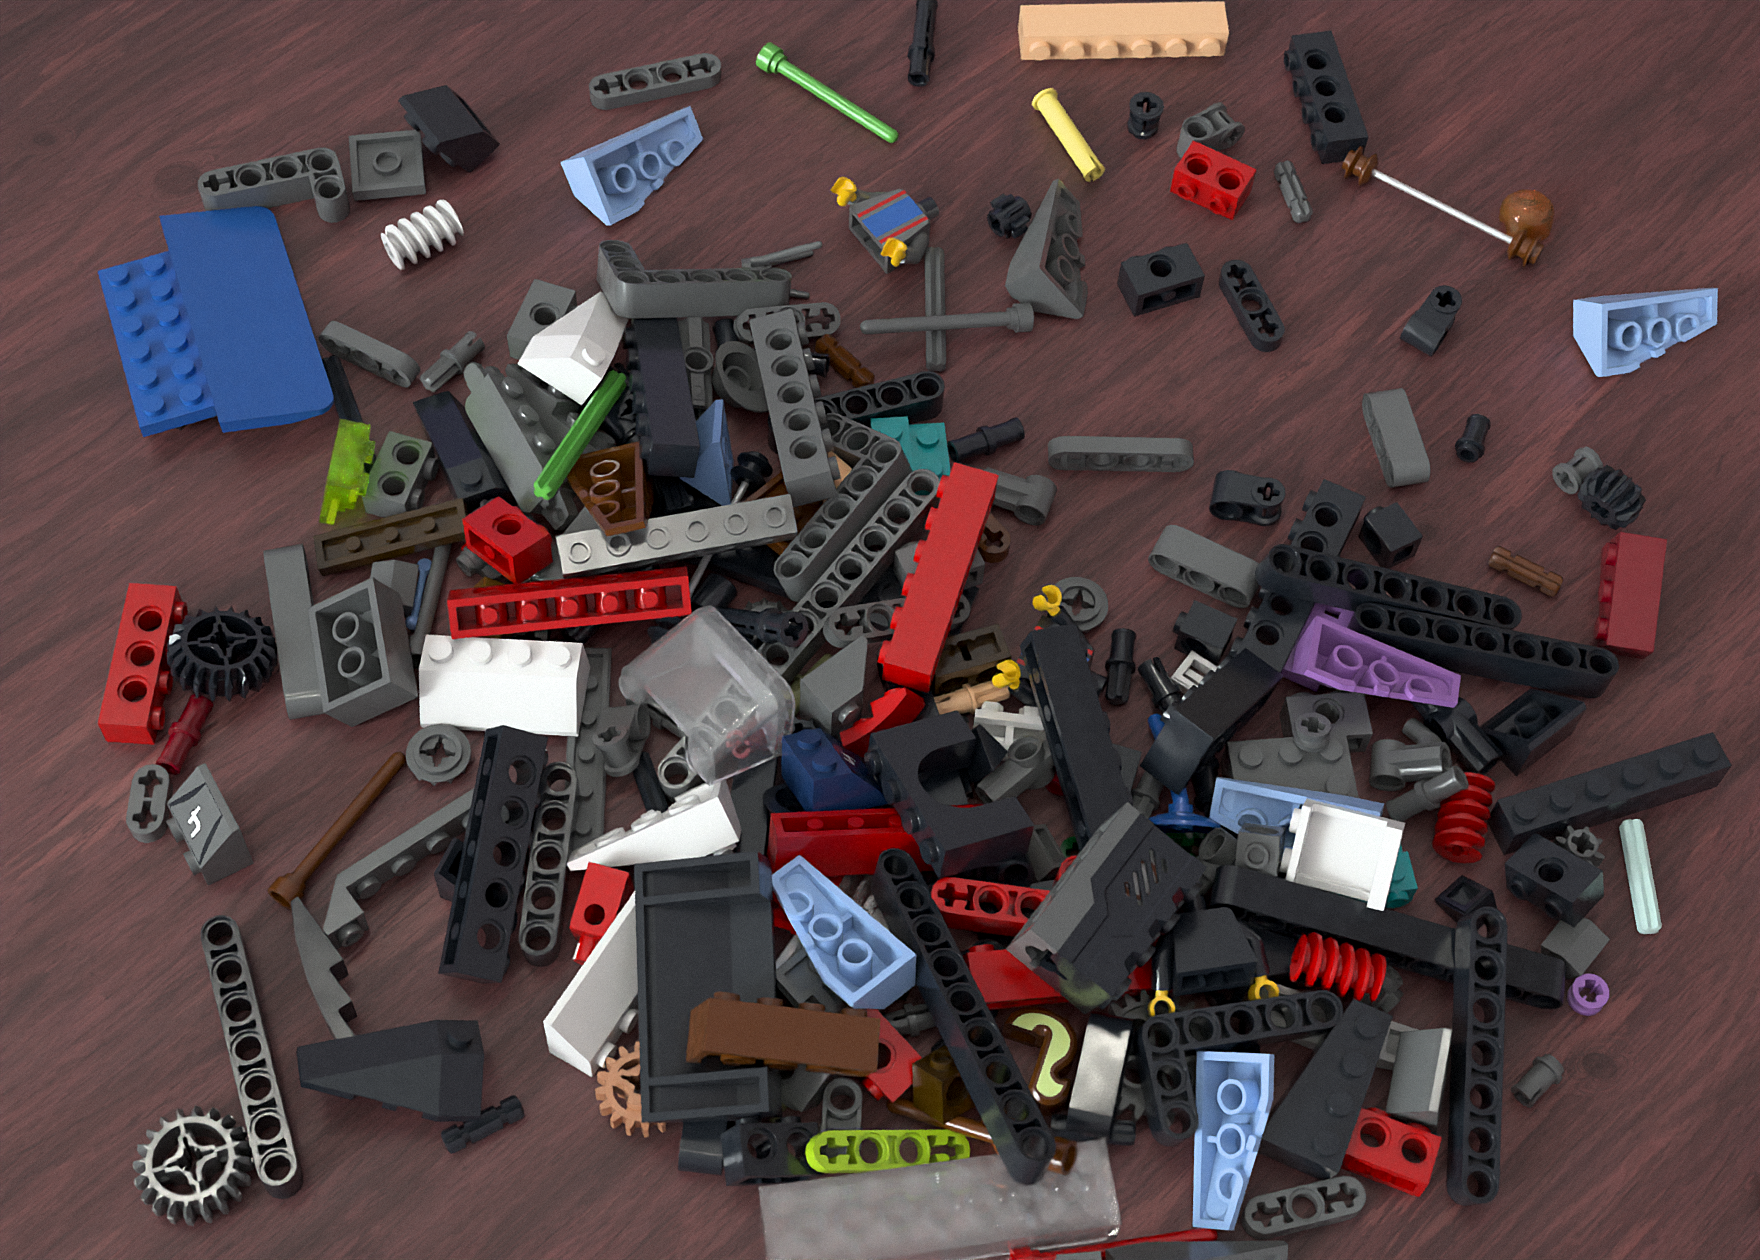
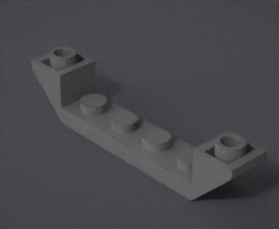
M474 788L336 876L323 927L325 935L336 950L341 946L348 947L356 943L363 936L364 932L369 929L364 912L356 902L358 899L371 897L378 892L383 883L394 876L407 874L416 866L419 860L430 853L437 854L450 845L453 838L466 831ZM503 805L501 809V816L503 821L507 824L509 821V812L508 809ZM535 812L533 814L531 829L534 826Z

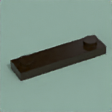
M462 497L315 535L313 538L318 571L322 576L369 565L373 562H380L465 540L462 519L468 516L467 504Z

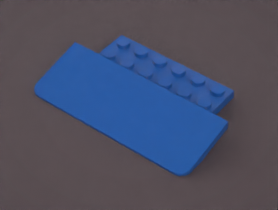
M252 206L159 216L169 251L98 271L136 417L143 437L215 416L218 417L223 433L285 425L322 415L333 406L334 395L276 218L269 209Z

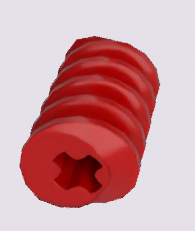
M1464 772L1468 780V788L1441 801V806L1437 812L1438 821L1435 824L1432 847L1437 854L1455 863H1474L1480 861L1483 857L1477 850L1485 846V838L1481 835H1485L1488 831V826L1484 821L1490 818L1491 813L1487 807H1490L1493 803V797L1489 793L1495 790L1496 785L1491 778L1473 772Z
M1312 932L1308 936L1303 934L1294 949L1289 979L1295 982L1300 974L1304 972L1306 973L1305 984L1307 987H1312L1319 977L1322 978L1321 990L1329 991L1333 983H1337L1338 997L1343 998L1349 988H1352L1353 999L1361 1001L1366 993L1369 994V1001L1372 1003L1380 993L1386 974L1387 963L1382 954L1376 953L1370 957V953L1364 948H1359L1354 952L1353 946L1349 943H1342L1338 946V942L1334 938L1329 937L1323 941L1319 933Z

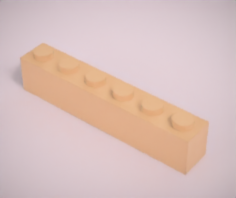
M1224 1L1021 5L1018 23L1021 60L1224 56L1229 35Z

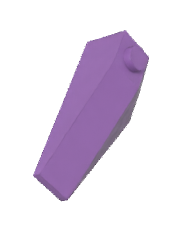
M1317 615L1296 645L1292 673L1338 690L1452 708L1458 703L1461 675Z

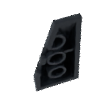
M449 390L414 401L413 406L428 441L433 443L435 458L439 460L440 470L453 500L463 497L467 504L468 514L480 507L482 500L486 499L489 501L498 496L511 506H518L516 499L467 415L465 407Z

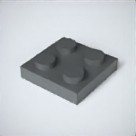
M407 130L349 136L354 201L426 194L420 131Z

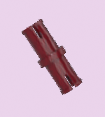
M191 694L178 722L171 724L168 730L170 737L156 761V765L166 769L168 774L178 775L192 747L199 744L202 737L200 731L209 712L214 707V704L204 696L196 698L195 694Z

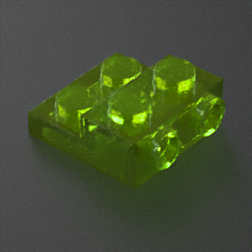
M340 419L330 458L319 522L334 525L337 511L345 512L346 508L354 509L358 495H366L370 474L363 473L364 463L371 464L376 442L369 440L371 425Z

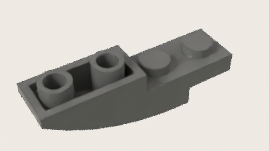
M508 364L505 369L507 377H512L521 384L524 396L530 406L538 413L542 427L554 441L555 449H557L579 417L578 410L581 405L519 364ZM596 431L582 454L616 447L614 445L615 440L605 433Z

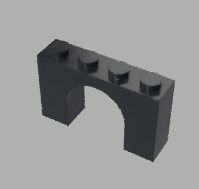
M958 710L871 733L868 751L864 755V762L868 773L876 777L882 787L885 800L888 804H893L901 817L905 832L913 836L920 847V853L924 862L932 866L939 879L1028 853L1035 826L1015 796L976 807L960 808L937 801L921 786L920 783L930 777L965 768L971 764L976 737Z

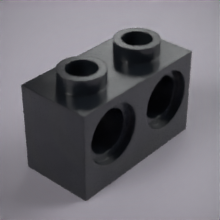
M787 1116L776 1119L775 1123H762L761 1117H746L736 1120V1126L721 1134L726 1186L806 1184L824 1174L817 1172L810 1166L805 1154L806 1145L809 1140L816 1134H819L818 1122H801L799 1116ZM787 1142L793 1146L795 1157L789 1152ZM747 1143L754 1147L756 1158L750 1154Z

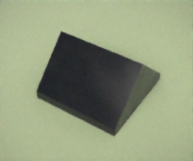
M1530 688L1481 725L1480 728L1504 754L1501 761L1517 777L1569 737L1575 730L1587 707L1583 701Z

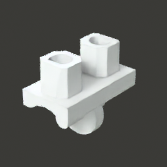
M985 701L981 709L975 710L973 728L978 724L982 725L1007 751L1010 745L1017 739L1024 736H1037L1044 730L1038 707L1024 706L1019 709V714L1003 712V706L998 702ZM1008 753L1002 759V761H1006L1007 759H1009Z

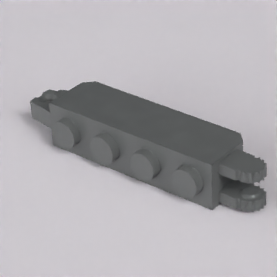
M469 363L464 368L465 372H463L467 386L471 391V394L466 399L465 411L522 512L544 515L555 530L566 531L579 514L573 501L577 494L570 486L567 477L553 498L545 500L543 497H537L534 494V482L556 451V445L542 427L538 413L530 406L523 394L521 384L514 378L504 377L503 373H500L501 370H498V367L489 365V367L486 366L484 368L482 364Z

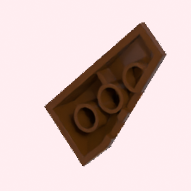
M640 441L581 454L567 475L570 486L607 537L643 529L647 526L654 502L653 475H648L646 460L639 457Z

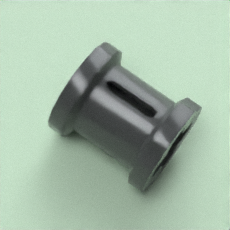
M1580 447L1575 451L1572 459L1566 463H1560L1553 468L1552 476L1561 490L1568 494H1575L1580 490V486L1584 483L1583 480L1588 474L1594 472L1597 467L1603 468V463L1593 449Z

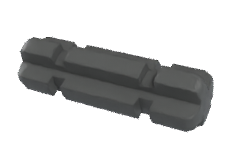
M1289 160L1277 163L1274 174L1278 183H1282L1279 186L1288 208L1292 209L1290 213L1296 223L1308 222L1311 219L1313 210L1309 201L1306 200L1307 195L1298 175L1295 174L1296 170L1293 163Z

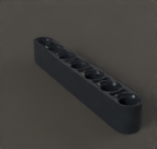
M1287 544L1274 546L1257 565L1255 570V578L1258 584L1267 591L1354 612L1360 604L1370 602L1514 630L1522 619L1521 609L1518 604L1504 596ZM1274 564L1280 567L1282 571H1279ZM1312 574L1318 577L1319 580L1315 579Z
M1366 602L1360 604L1356 608L1347 627L1350 630L1449 671L1585 698H1598L1602 696L1619 670V662L1616 656L1604 648L1377 603Z
M1490 906L1479 908L1461 917L1457 922L1455 936L1446 1186L1450 1198L1462 1206L1490 1202L1498 1194L1500 1184L1508 927L1503 913ZM1477 919L1481 920L1487 928L1486 938L1482 937L1476 929ZM1475 961L1480 962L1485 968L1486 976L1484 980L1479 978L1475 972ZM1474 1003L1480 1005L1484 1011L1483 1022L1478 1021L1473 1014ZM1473 1045L1477 1046L1482 1052L1483 1061L1481 1065H1478L1472 1058L1471 1050ZM1472 1088H1475L1481 1096L1482 1102L1479 1108H1476L1470 1100ZM1471 1131L1476 1133L1480 1140V1147L1477 1152L1469 1145L1468 1137ZM1470 1174L1478 1182L1479 1189L1476 1196L1472 1195L1467 1188V1178Z
M217 915L208 919L203 924L200 936L256 1170L266 1191L272 1197L287 1199L294 1196L301 1189L303 1171L246 943L234 919L225 915ZM232 936L227 944L221 946L214 945L220 937ZM237 972L241 973V977L237 981L228 984L223 983L228 975ZM243 1010L251 1011L247 1019L240 1022L232 1021L238 1012ZM254 1048L261 1049L260 1054L256 1058L248 1061L241 1060L246 1051ZM261 1087L271 1088L265 1098L261 1100L251 1099L252 1094ZM273 1126L281 1128L275 1138L271 1140L260 1139L265 1129ZM282 1166L291 1168L286 1178L278 1181L270 1179L275 1169Z

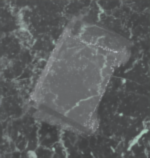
M707 605L693 611L622 668L618 683L623 696L636 704L648 700L649 695L689 737L688 750L685 754L686 762L690 770L698 773L708 786L782 755V736L792 734L795 698L789 684L713 606Z

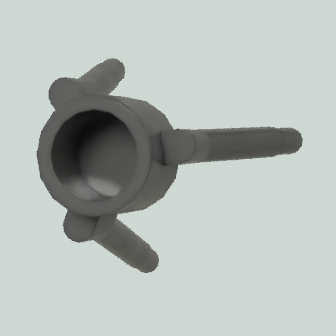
M816 241L763 256L742 258V268H768L772 265L810 257L813 255L812 250L821 248L823 244L821 241ZM790 289V297L803 299L810 297L808 292Z

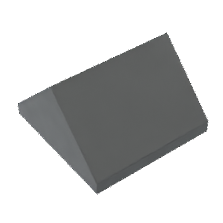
M1436 1028L1400 1032L1386 1114L1407 1124H1421L1429 1128L1432 1132L1431 1134L1437 1135L1451 1056L1452 1029Z

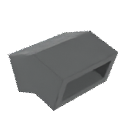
M398 560L373 562L370 578L377 579L401 594L404 617L407 618L413 608L419 565Z
M1046 824L1035 825L1028 849V855L1035 873L1032 884L1054 880L1061 864L1066 859Z
M1585 917L1575 927L1560 920L1541 944V954L1564 961L1567 965L1566 978L1569 980L1582 976L1610 939L1592 921Z

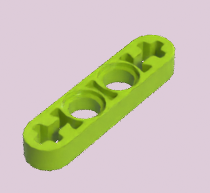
M830 1130L812 1137L806 1145L805 1154L810 1166L817 1172L822 1173L946 1172L966 1164L970 1157V1145L965 1135L950 1130ZM864 1139L871 1140L877 1146L878 1156L872 1164L866 1163L859 1154V1145ZM904 1139L913 1141L917 1146L918 1156L913 1163L906 1162L900 1155L899 1148ZM827 1144L831 1149L847 1147V1155H838L829 1158L828 1161L826 1155H820V1147ZM948 1144V1147L955 1148L956 1151L955 1156L951 1157L947 1154L930 1155L931 1148Z

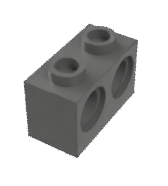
M389 431L361 491L366 513L385 518L422 508L427 483L435 479L439 468V460L435 458L432 442ZM408 462H415L410 465H405ZM398 492L401 493V494L396 495V496H391V494H393V493H398Z

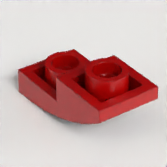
M906 687L888 690L882 698L870 703L873 718L860 719L853 724V727L840 732L842 745L849 751L864 757L865 752L868 751L871 733L911 723L924 708V699Z

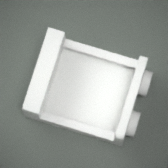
M1306 799L1302 809L1294 808L1289 832L1295 833L1296 836L1293 849L1285 848L1280 872L1287 873L1285 880L1368 901L1367 907L1384 911L1405 823Z

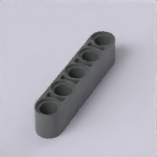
M302 543L264 550L268 590L288 717L290 720L325 714L323 712L307 609L314 605L304 545Z

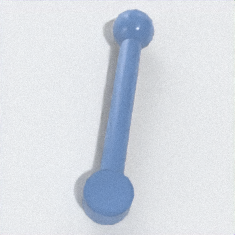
M427 558L420 559L417 562V565H419V578L411 615L405 620L406 627L409 630H415L426 577L429 575L432 563Z

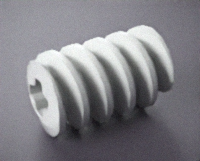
M439 200L436 203V209L432 206H426L423 210V215L419 212L412 213L410 216L411 222L406 218H402L398 221V228L393 224L387 225L385 234L381 233V239L391 260L403 271L405 270L403 258L407 257L415 265L418 263L417 251H420L426 258H429L430 245H433L441 252L443 251L442 239L445 238L453 246L456 244L454 233L458 232L463 236L464 231L451 205L445 200Z

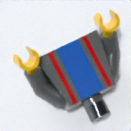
M846 177L838 178L831 188V192L839 195L837 203L840 206H846L847 203L851 205L849 207V230L884 272L889 274L901 264H918L929 246L931 224L929 220L939 215V209L934 199L927 197L915 203L905 190L902 189L890 192H865L857 189L854 182Z

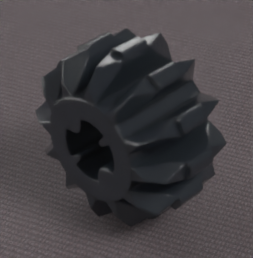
M1608 465L1603 468L1597 467L1594 472H1590L1583 480L1584 483L1580 486V491L1577 494L1579 500L1583 502L1581 507L1591 514V518L1599 520L1602 526L1607 524L1614 530L1620 527L1626 528L1640 515L1639 512L1643 509V504L1646 501L1644 495L1641 494L1642 488L1634 484L1632 477L1624 475L1621 469L1615 471Z

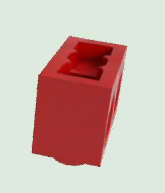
M1193 140L1174 169L1170 192L1177 194L1182 199L1190 200L1203 206L1217 215L1233 220L1251 193L1257 169Z
M1361 1108L1341 1169L1420 1197L1429 1184L1442 1137L1431 1134V1130L1421 1124H1404L1391 1119L1390 1115L1386 1114L1383 1110ZM1360 1135H1372L1378 1141L1379 1147L1367 1146L1361 1140ZM1402 1149L1414 1151L1419 1156L1420 1163H1412L1405 1159Z

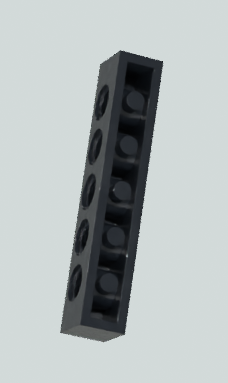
M1324 479L1318 492L1310 490L1302 508V511L1307 512L1303 521L1296 518L1287 539L1292 541L1291 546L1339 557L1359 518L1366 497ZM1319 523L1326 524L1329 527L1322 526ZM1274 564L1279 571H1282L1280 567ZM1312 574L1315 579L1319 580L1318 577ZM1261 588L1258 598L1263 599L1259 609L1254 606L1251 607L1243 625L1248 631L1244 639L1239 636L1236 637L1228 655L1234 658L1244 648H1247L1279 673H1282L1316 602L1270 592ZM1274 610L1282 611L1286 615L1277 614ZM1258 640L1268 641L1272 645H1264L1260 643Z
M507 725L489 728L485 731L438 974L482 984L502 983V978L509 968L510 955L508 953L510 936L514 932L518 921L515 909L518 894L522 891L525 884L526 876L523 867L526 853L533 842L531 825L533 814L537 810L541 799V792L538 789L541 772L544 771L548 762V751L546 750L548 737ZM511 765L515 768L517 773V780L515 783L510 779L509 776V768ZM503 805L508 809L509 812V821L507 824L503 821L501 816V809ZM495 846L501 851L502 858L500 864H497L493 857ZM487 887H490L494 894L491 906L485 898ZM480 928L484 930L486 935V942L483 947L480 946L477 940V933Z

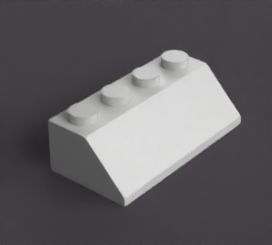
M426 635L419 665L421 727L425 728L431 725L444 724L455 727L458 730L486 731L489 728L507 725L535 734L578 736L590 671V664L583 643L479 637L451 639V636Z
M635 891L543 1022L549 1052L590 1077H593L599 1067H606L605 1059L607 1057H614L617 1050L615 1043L623 1032L628 1034L639 1019Z

